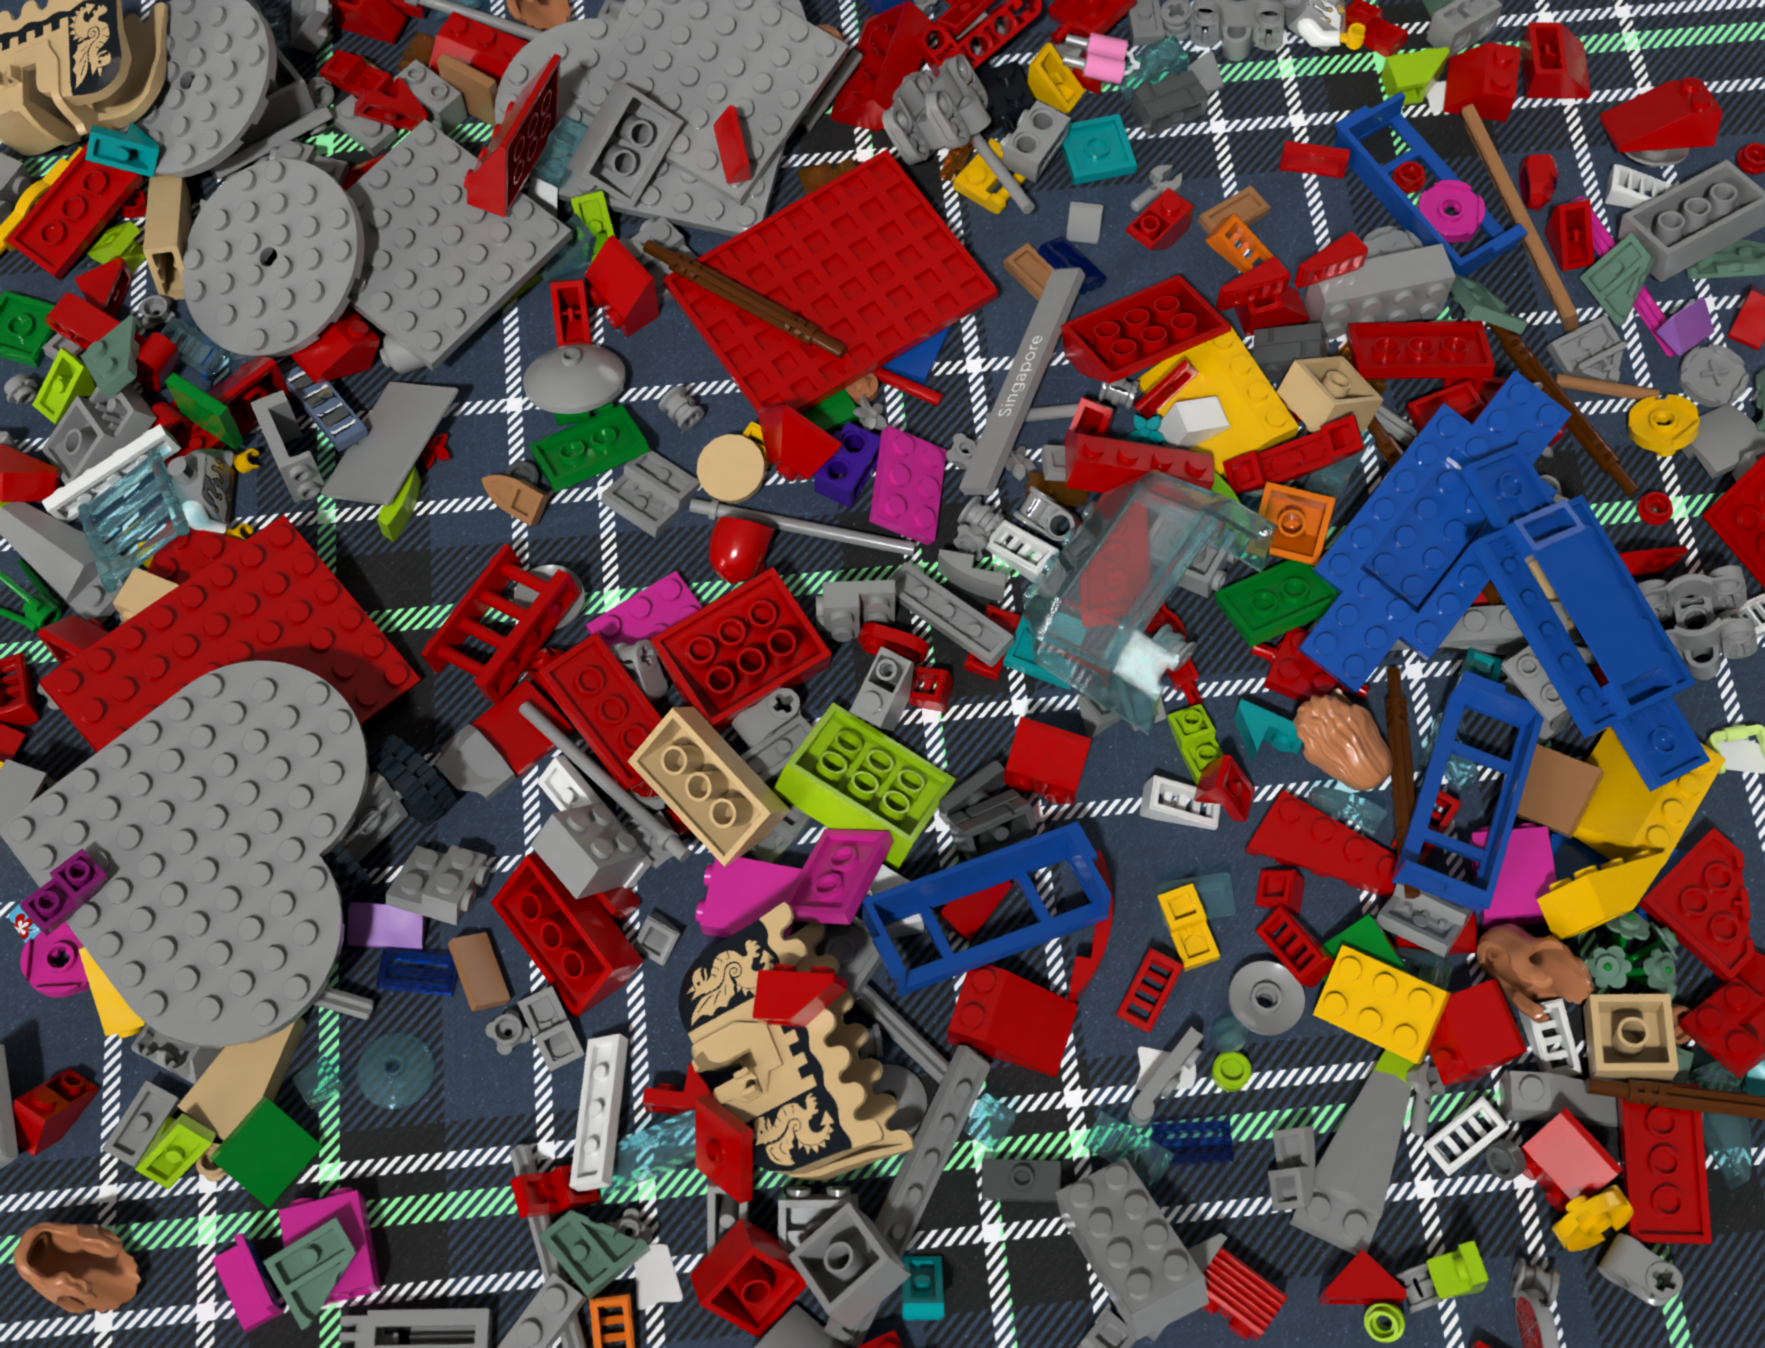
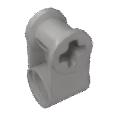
M1033 485L1029 487L1030 494L1020 510H1015L1012 514L1031 528L1062 543H1072L1082 533V522L1076 514L1057 503V500ZM1067 517L1070 522V529L1065 535L1060 536L1057 532V523L1060 519Z
M640 640L633 645L619 642L610 647V651L619 663L620 661L623 662L621 664L651 705L666 694L668 688L667 681L663 676L657 653L649 640Z
M779 688L753 707L741 712L732 721L731 726L747 747L751 749L767 737L776 734V730L801 714L800 699L793 690ZM783 706L785 709L791 708V711L788 713H786L783 709L778 711V707Z
M1621 1233L1616 1235L1597 1268L1599 1273L1610 1282L1625 1288L1651 1306L1667 1304L1673 1297L1677 1296L1683 1286L1682 1275L1674 1265L1648 1250L1636 1239ZM1657 1277L1664 1281L1662 1284L1663 1291L1656 1288Z

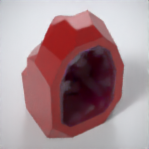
M1531 154L1521 164L1519 169V187L1523 204L1527 208L1540 211L1544 208L1545 204L1551 201L1552 195L1557 191L1559 173L1556 160L1550 154Z

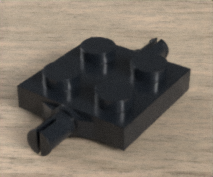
M987 58L983 61L984 65L981 63L977 66L980 73L976 74L987 93L988 106L986 111L991 118L990 124L983 130L992 127H1002L1006 137L1010 132L1009 130H1011L1012 134L1016 131L1014 122L1020 118L1025 109L1030 111L1035 102L1017 60L992 69Z

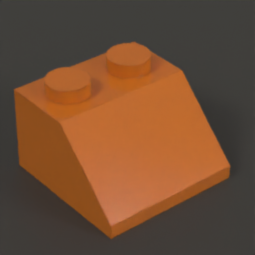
M1266 482L1248 550L1316 566L1320 561L1336 498Z

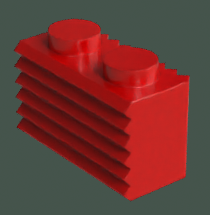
M1223 1247L1220 1248L1203 1272L1209 1304L1201 1308L1209 1314L1214 1315L1217 1311L1220 1315L1224 1316L1230 1321L1227 1325L1229 1329L1244 1340H1248L1251 1337L1257 1341L1288 1298L1286 1294Z

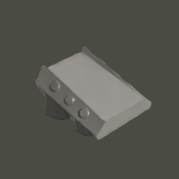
M147 1023L131 1046L133 1052L193 1084L199 1080L224 1049L193 1046L160 1033Z

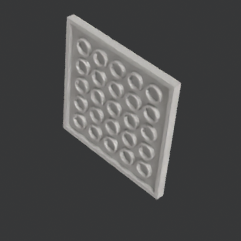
M649 0L578 98L576 106L580 111L595 118L616 80L634 88L684 121L662 159L730 200L742 205L849 52V45L772 0ZM730 105H734L737 110L752 174L751 180L734 184L726 182L714 132L716 120Z
M424 119L346 191L356 204L364 232V260L359 280H354L347 298L351 299L348 305L434 371L572 239L573 235L570 228L521 191L505 218L468 205L467 189L464 188V180L467 172L470 169H475L478 159Z

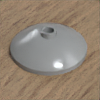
M572 343L552 348L538 356L527 368L523 377V385L527 398L535 406L553 413L575 414L597 409L613 400L624 387L626 373L621 359L610 350L589 343Z

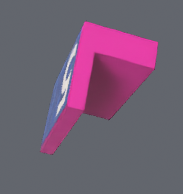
M239 1233L234 1236L237 1245L212 1258L242 1329L245 1332H249L281 1315L284 1311L254 1243L245 1235Z

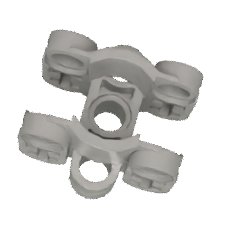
M1195 0L1192 3L1191 41L1195 45L1204 48L1215 46L1218 41H1222V53L1230 61L1246 59L1250 54L1253 42L1262 50L1278 49L1283 43L1285 7L1275 0ZM1199 9L1209 10V11H1213V12H1211V13H1203V12H1200ZM1263 12L1277 13V15L1268 16L1263 14ZM1208 26V32H1203L1202 27ZM1266 29H1272V35H1267Z
M962 54L945 59L943 64L938 67L940 74L933 83L928 76L919 71L912 72L903 77L902 84L893 94L892 99L894 102L892 106L883 112L882 122L884 129L903 160L909 165L926 160L929 152L945 146L949 150H954L967 145L969 136L982 131L991 122V118L986 111L988 106L987 93L970 63Z
M1734 565L1719 567L1711 571L1709 576L1704 574H1685L1673 579L1669 584L1659 579L1647 580L1638 584L1639 589L1659 622L1668 619L1676 620L1675 629L1665 630L1694 678L1709 680L1715 677L1721 668L1720 653H1723L1729 659H1739L1757 652V635L1753 619L1731 618L1720 620V617L1715 620L1714 613L1718 610L1736 609L1747 602L1746 584L1741 567ZM1689 595H1696L1695 597H1692V598H1685L1686 596H1689ZM1694 622H1701L1705 624V626L1699 630H1691L1688 628V626ZM1701 654H1707L1712 657L1706 663H1698L1694 660V658Z

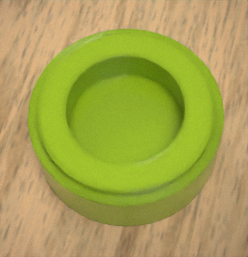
M1236 1051L1221 1053L1215 1059L1211 1069L1214 1083L1220 1089L1227 1092H1236L1244 1088L1252 1072L1248 1059Z

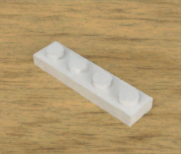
M159 424L153 429L144 432L142 436L124 448L116 450L110 457L95 467L87 469L81 476L69 484L58 488L52 495L44 499L42 503L47 512L53 517L68 524L182 448L176 438Z
M565 755L554 757L537 781L538 785L560 811L599 802L607 807ZM613 814V816H614V818L616 819V821H617V822L623 827V829L628 833V831L624 828V826L620 823V821H619V820L615 817V815ZM647 854L623 886L625 889L634 887L653 863Z
M620 1033L588 1039L569 1185L578 1192L611 1187L628 1039Z

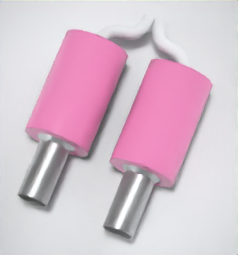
M1090 32L1089 38L1071 34L1066 36L1065 45L1085 49L1086 58L1064 54L1062 65L1082 69L1083 77L1101 80L1108 84L1120 85L1123 75H1130L1134 69L1139 70L1140 62L1134 59V55L1130 51H1127L1128 40ZM1126 55L1133 64L1128 70H1125L1126 61L1124 59Z

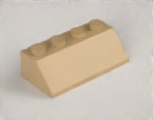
M672 707L627 761L724 867L729 866L767 838L790 812V809L694 707Z

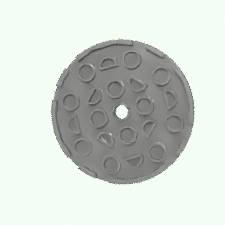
M171 0L167 3V67L164 85L146 113L133 123L160 146L155 175L161 177L162 175H173L176 178H184L203 173L215 167L232 155L244 143L241 137L252 123L257 126L269 102L265 98L270 81H275L276 45L267 20L261 12L246 0ZM128 126L114 131L127 134Z
M296 159L263 161L239 171L224 182L210 196L196 217L186 242L183 264L185 266V269L182 270L184 295L189 311L201 331L220 347L251 359L260 356L272 359L285 357L317 341L320 338L318 334L331 321L336 323L351 301L347 297L354 280H359L364 260V232L360 214L354 200L348 196L341 183L333 176L315 165ZM275 250L277 258L271 266H268L265 262L268 261L269 256Z

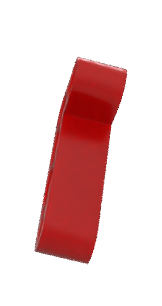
M1005 0L956 42L943 26L931 25L924 27L915 35V48L936 77L940 74L938 67L943 64L944 60L958 54L965 56L974 70L1038 16L1042 8V0H1025L1027 2L1024 8L1025 11L1015 15L1011 12L1019 9L1023 5V0ZM997 18H1000L1005 24V30L1002 35L998 34L994 28V22ZM929 32L934 33L938 39L935 49H931L926 43V37ZM973 38H976L981 44V51L978 55H975L970 49V42Z
M65 292L45 317V322L50 328L84 350H87L93 342L99 341L121 323L69 292ZM135 332L134 340L140 347L139 355L136 359V364L138 365L137 376L133 380L152 391L159 392L165 385L166 379L179 366L178 349L172 341L160 333L152 332L148 338H145Z

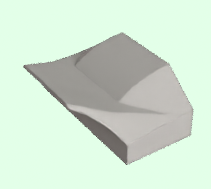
M467 724L441 747L442 753L434 763L458 791L478 792L487 801L516 779L514 772L503 757L470 724Z

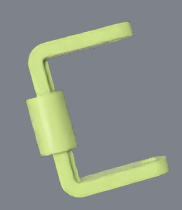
M1742 724L1722 728L1720 732L1711 734L1706 741V745L1721 755L1717 742L1736 741L1756 735L1765 758V728L1759 724L1751 726ZM1723 763L1718 774L1726 772L1725 763Z

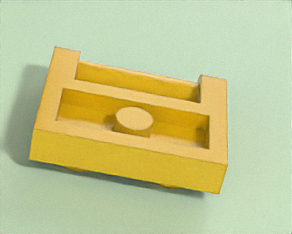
M991 138L987 143L1002 162V144ZM979 153L953 180V189L994 214H1000L1006 207V201L1011 197L1004 186L997 193L990 194L1000 181ZM1015 172L1012 175L1019 186L1027 179Z

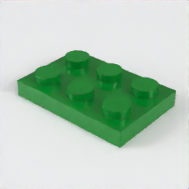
M623 405L528 445L534 460L554 493L570 488L574 484L602 474L606 470L650 452L646 439Z
M1288 560L1215 592V603L1251 648L1322 617L1337 598L1339 592L1312 572L1315 566Z

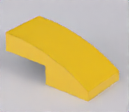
M1193 883L1157 895L1180 963L1184 965V972L1220 960L1219 951L1206 922L1207 916Z

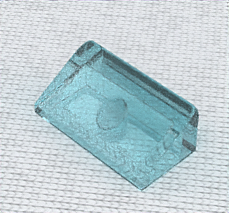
M1230 872L1170 880L1156 884L1154 893L1162 926L1167 925L1157 895L1191 883L1195 887L1207 916L1206 920L1234 916L1236 914Z

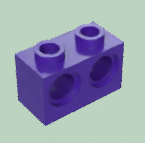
M847 421L841 432L836 431L832 436L842 443L839 450L812 476L814 477L815 492L848 508H852L877 467L881 437ZM851 448H857V449H860L861 451H859V452H850V451H848V450L851 449ZM833 475H843V476H844V478H842V479H834V478H831V477H832Z

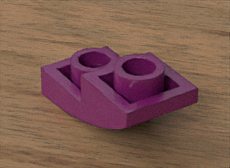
M80 849L50 872L52 879L19 903L22 911L46 936L81 908L108 879L107 874L83 849Z

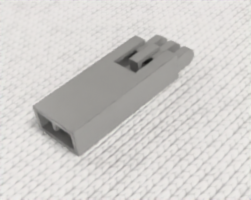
M489 1308L368 1310L367 1315L340 1317V1326H356V1332L339 1333V1342L355 1343L354 1348H491L493 1312ZM384 1327H411L410 1345H400L399 1333L384 1334Z

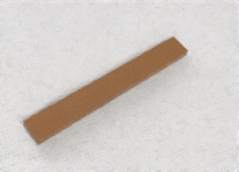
M1473 103L1463 107L1461 112L1464 127L1513 226L1520 223L1528 232L1527 236L1521 239V242L1565 331L1571 332L1578 329L1577 312Z

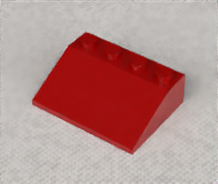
M554 54L522 89L516 101H510L504 121L502 124H496L489 146H483L479 153L477 166L474 170L470 169L466 174L464 188L467 189L468 205L504 218L506 217L558 127L560 55Z
M1179 274L1061 325L1066 359L1081 375L1109 384L1231 331V325Z
M773 567L650 639L653 648L686 707H694L718 733L731 727L732 721L741 712L753 707L779 688L792 690L829 668L832 656Z

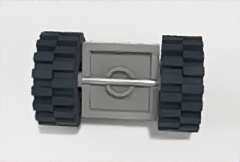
M391 734L368 756L371 776L369 777L366 795L362 797L359 808L354 816L355 821L343 839L323 857L338 884L342 896V908H345L372 882L367 872L360 867L359 862L410 814L422 825L429 827L456 802V797L453 795L452 790L446 786L447 783L438 776L436 770L430 767L421 755L419 756L410 745L407 746L401 738L398 739L394 734Z

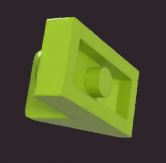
M602 189L569 197L577 224V233L587 263L593 262L607 238L614 235Z
M131 221L110 228L104 232L87 255L102 264L117 257L123 258L131 274H133L146 258L143 247L134 240L141 230Z
M60 348L32 406L54 424H59L77 395L91 396L96 389L86 365L66 348Z
M184 1113L177 1120L168 1117L141 1157L135 1170L169 1190L213 1144L216 1133Z
M1475 1241L1460 1244L1454 1252L1427 1260L1428 1270L1440 1299L1481 1292L1489 1282Z

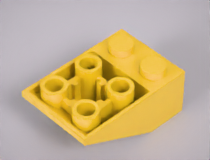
M1645 850L1628 857V863H1624L1622 857L1602 864L1600 866L1602 870L1600 871L1597 870L1596 865L1589 866L1573 873L1574 881H1571V878H1566L1549 885L1548 887L1551 892L1538 898L1537 901L1552 936L1559 941L1570 938L1634 910L1669 858L1667 851L1651 856L1649 850Z

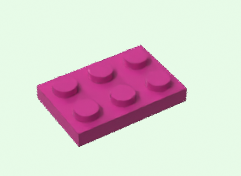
M892 426L884 428L881 432L869 522L925 545L934 542L946 450Z
M674 571L587 623L586 628L590 635L596 632L610 650L613 644L619 642L633 645L640 640L646 639L650 641L652 637L703 607L679 574Z
M824 829L784 901L793 910V921L850 925L862 903V899L867 894L894 842L889 831Z

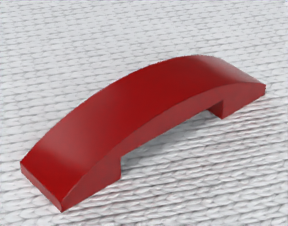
M1353 414L1320 426V431L1258 453L1254 450L1222 462L1228 485L1236 495L1265 489L1266 482L1282 484L1317 472L1355 455L1365 449L1356 416Z
M1095 850L1098 858L1093 863L1111 892L1109 916L1107 920L1099 922L1094 926L1090 958L1075 956L1068 1000L1076 1003L1083 996L1095 978L1106 950L1112 925V885L1105 860L1098 850Z

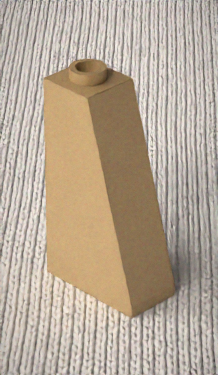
M154 174L153 178L149 177L143 252L159 296H167L171 301L185 299L182 282V270L185 269L183 257L186 242L192 228L191 195L185 177L176 178L173 175H162L161 177Z
M300 1017L285 1029L268 1038L251 1044L243 1043L225 1046L177 1107L190 1118L216 1133L215 1136L224 1141L263 1096L274 1102L307 1024Z

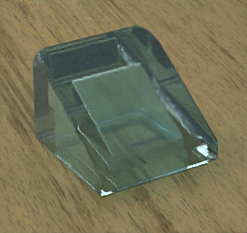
M326 1056L291 1077L306 1104L312 1110L345 1089L344 1084Z
M984 1093L963 1128V1132L996 1152L1016 1122L1017 1113L992 1096Z

